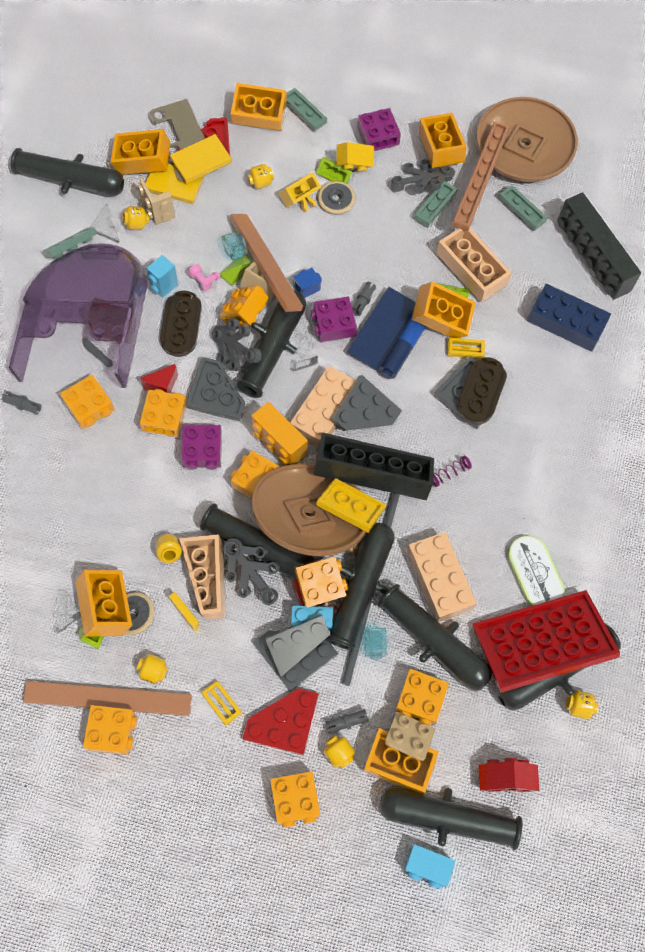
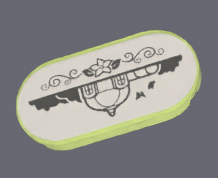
M522 536L516 539L510 547L508 559L526 601L533 606L564 597L563 583L544 543L532 536Z

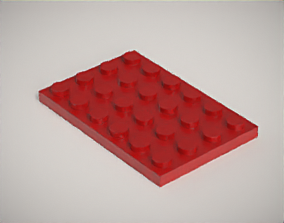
M587 590L472 623L500 693L620 657V651Z

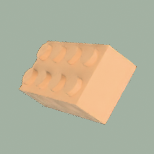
M470 228L469 231L457 229L438 243L436 254L480 302H483L508 285L512 273Z
M331 366L327 367L290 422L308 440V443L316 448L319 446L322 432L333 434L338 427L329 419L355 382V379Z
M446 532L409 544L407 554L434 618L441 622L473 610L477 604Z

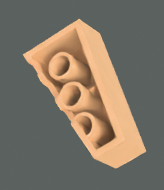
M219 535L179 538L201 615L205 620L226 618L223 541Z

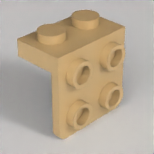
M143 177L139 178L140 184L138 189L142 195L140 199L143 206L148 208L146 211L149 214V218L153 219L156 225L175 218L170 192L152 197Z
M396 712L385 744L423 761L426 758L435 728Z

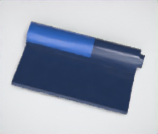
M388 287L348 349L347 354L381 373L384 378L394 379L427 327L412 320L416 302Z

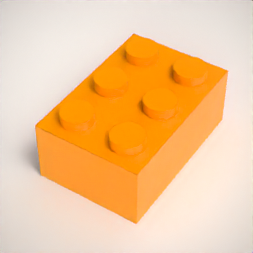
M236 83L230 113L232 124L282 131L287 103L286 90Z
M453 112L420 118L419 135L431 167L436 168L464 163L467 146Z
M164 129L116 133L111 164L122 175L167 171L171 142Z
M431 281L419 287L412 320L451 338H462L469 334L476 302Z
M269 401L251 415L253 436L257 440H262L265 443L266 449L270 453L274 452L278 456V461L283 466L298 464L307 456L308 440Z
M83 570L75 583L84 637L123 636L131 628L132 621L122 570Z
M379 728L363 772L410 791L424 794L439 751L429 748L426 758L423 761L387 746L385 740L388 731Z

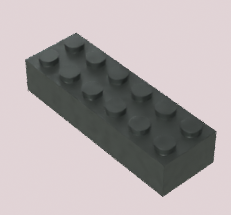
M583 192L566 199L557 220L559 226L564 229L568 239L574 243L578 253L584 257L588 267L593 270L598 281H601L607 294L613 300L630 293L642 272Z
M322 432L313 475L333 480L336 478L342 482L427 501L433 486L434 458Z

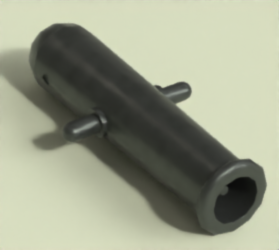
M16 148L11 156L10 166L13 174L22 173L63 184L61 188L63 194H67L70 187H76L106 196H116L124 188V177L119 171L82 163V154H78L75 160L70 161L25 152L21 148Z
M296 290L294 292L303 305L301 311L285 312L278 301L267 326L263 327L257 322L252 323V328L261 333L260 336H262L257 346L261 351V360L259 363H249L242 380L237 381L238 389L247 396L253 398L262 397V389L283 350H287L292 354H298L299 352L298 348L290 344L289 339L305 311L306 299Z
M215 503L208 507L201 519L200 530H208L215 535H219L225 541L236 538L244 546H265L268 554L263 558L251 555L254 561L264 563L276 561L280 565L278 572L292 580L294 578L297 579L294 566L317 560L314 556L296 553L280 546L262 530L219 509ZM262 549L258 550L260 555L264 554ZM271 564V568L276 570L275 565Z
M375 523L369 533H365L353 568L349 569L342 566V571H339L349 579L347 583L348 590L345 591L346 596L342 598L331 633L326 638V641L346 650L355 649L354 641L373 593L379 591L385 594L389 590L388 587L380 584L379 578L394 543V531L384 523Z
M399 584L393 585L380 599L377 606L378 608L383 607L425 648V651L419 657L420 662L424 663L431 656H434L466 688L473 691L483 689L491 680V669L482 658L454 636L453 633L458 629L459 623L454 621L448 627H444L401 591Z
M605 624L620 650L621 642L617 634L608 624ZM584 668L500 693L498 688L499 700L507 709L518 710L556 686L562 687L567 695L572 696L574 690L568 683V679Z
M389 788L385 790L381 798L380 812L384 818L395 823L437 831L439 833V846H445L447 835L453 834L511 846L513 851L519 847L523 828L521 816H517L515 819L455 803L452 801L451 788L444 790L443 799L402 788Z

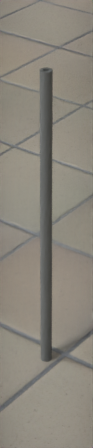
M392 493L384 523L389 527H392L399 494ZM373 596L354 641L356 647L350 651L342 684L350 686Z

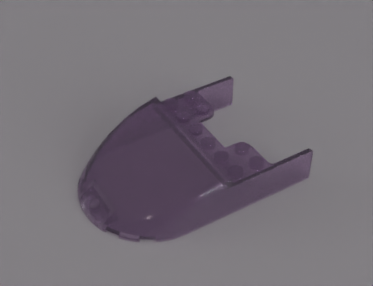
M105 243L89 244L63 254L38 273L23 298L25 305L9 364V370L18 382H23L33 339L51 337L56 330L57 322L92 324L91 336L97 341L120 342L115 376L122 388L127 387L147 290L146 274L137 257L117 245Z

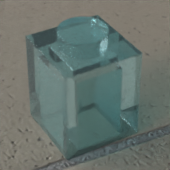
M238 231L221 236L225 252L231 260L248 255L245 240Z
M366 628L365 656H370V659L373 660L382 659V656H386L387 653L386 628Z

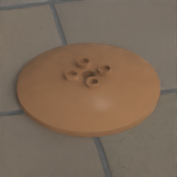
M514 97L502 100L484 113L477 128V145L481 153L494 121L510 126L494 170L518 181L538 182L561 174L571 164L577 151V132L569 117L555 105L537 98ZM527 142L529 145L525 146L522 143Z
M292 464L282 466L270 471L259 480L252 495L251 506L253 516L260 529L280 546L304 555L330 556L351 549L364 537L366 531L316 506L317 500L332 483L333 479L313 475L315 465ZM346 483V484L352 486L353 488L359 490V489L356 487V485L350 484V483Z

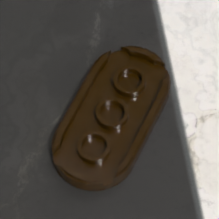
M178 291L172 297L170 296L165 304L160 342L163 350L174 357L190 354L197 344L202 305L200 299L193 292Z
M485 357L472 364L457 404L458 413L464 421L480 425L492 418L507 378L506 370H504L500 361Z

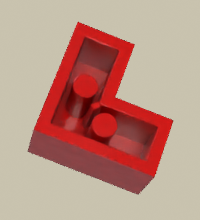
M504 758V762H500L498 759H489L487 764H478L480 791H540L538 765L530 764L529 760Z

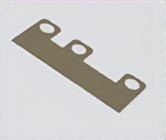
M187 99L150 111L155 123L171 119L180 141L171 143L170 148L178 146L182 150L205 139ZM162 110L165 112V117L157 119L154 116L155 112ZM176 168L175 173L177 175L178 180L184 181L183 177L179 175V171Z

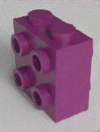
M390 108L358 115L357 128L364 145L374 146V151L400 144L401 133Z
M349 296L314 302L311 317L312 320L316 321L314 330L315 335L319 336L320 342L356 337L357 326Z
M183 425L181 458L183 468L190 470L197 468L213 470L221 467V425Z

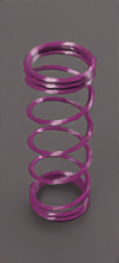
M464 455L460 458V462L456 460L453 461V467L448 464L446 465L445 470L439 469V471L443 470L447 474V477L451 480V477L447 473V466L452 467L455 474L458 476V473L454 468V462H458L461 465V468L464 472L465 468L461 464V459L464 466L467 469H471L472 464L469 458ZM438 471V474L436 475L439 477L441 483L444 484ZM433 474V485L438 487L440 486L439 480Z

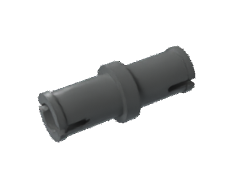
M366 282L362 292L357 295V300L352 307L353 314L358 309L356 316H360L365 306L370 303L371 296L376 290L374 283L369 289L372 282Z
M6 391L2 398L3 402L16 406L18 410H26L35 415H38L42 409L40 403L31 401L23 395L18 396L10 391Z
M365 708L348 715L344 713L342 717L325 721L327 727L335 725L334 727L327 728L329 734L346 728L350 730L352 726L369 722L368 716L359 718L367 714Z

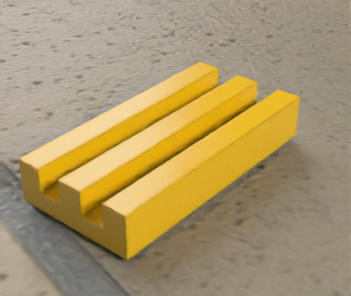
M449 337L447 356L469 358L471 356L473 359H482L485 357V340ZM452 344H458V345H464V346H453Z
M172 593L169 596L171 603L194 632L200 628L199 621L177 593Z
M218 680L201 692L225 726L242 715L241 710ZM215 687H217L220 690V692L223 694V696L226 698L229 704L236 711L234 714L231 713V711L228 709V707L225 705L222 699L215 692ZM211 692L229 716L228 719L223 716L207 693Z

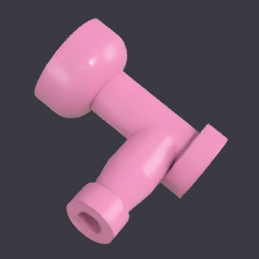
M199 264L193 265L188 270L189 276L198 280L202 285L203 291L209 290L212 286L211 282L220 278L218 272L204 278Z

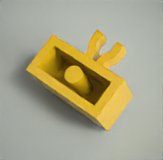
M351 142L337 144V166H343L345 170L357 168L359 172L367 171V168L374 167V146Z
M312 172L278 193L287 208L300 201L302 210L306 212L309 210L307 203L311 207L317 205L310 198V194L322 187Z

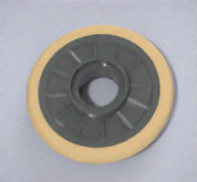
M341 181L325 184L318 193L320 206L331 214H342L349 211L356 199L352 187ZM340 195L341 199L336 201L332 197Z
M133 592L127 594L129 610L137 609L138 614L135 618L131 619L132 626L125 635H137L145 631L154 618L152 600L143 593Z

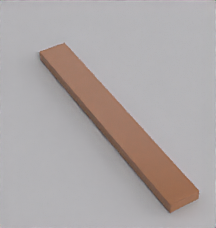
M494 121L453 219V227L469 231L510 126Z
M231 214V222L284 311H301L303 308L302 303L248 215Z
M26 681L23 702L29 704L90 708L91 705L129 709L140 713L189 717L192 701L191 694Z

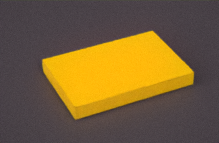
M216 134L170 155V159L186 184L232 163V158Z
M171 164L167 165V171L150 172L146 181L150 193L159 195L169 191L172 199L190 204L194 203L204 176L187 184L185 181H179L175 173L176 167Z
M336 478L316 503V506L369 533L386 508V504Z

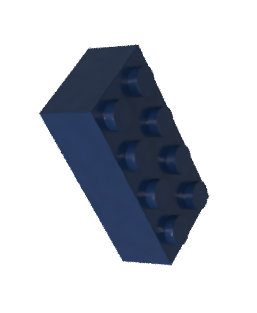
M546 283L529 314L527 322L592 352L611 313Z

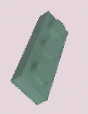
M296 88L287 92L286 105L314 131L327 123V117Z
M444 181L441 184V188L435 190L415 213L414 219L429 227L456 195L458 189Z
M513 185L499 194V199L534 231L547 222L548 217Z
M94 227L85 228L43 250L46 257L59 258L63 255L64 251L76 249L78 247L77 244L93 240L92 236L96 235L97 232Z

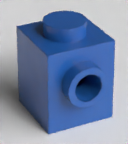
M313 268L302 270L299 274L293 276V286L305 298L321 290L322 278Z

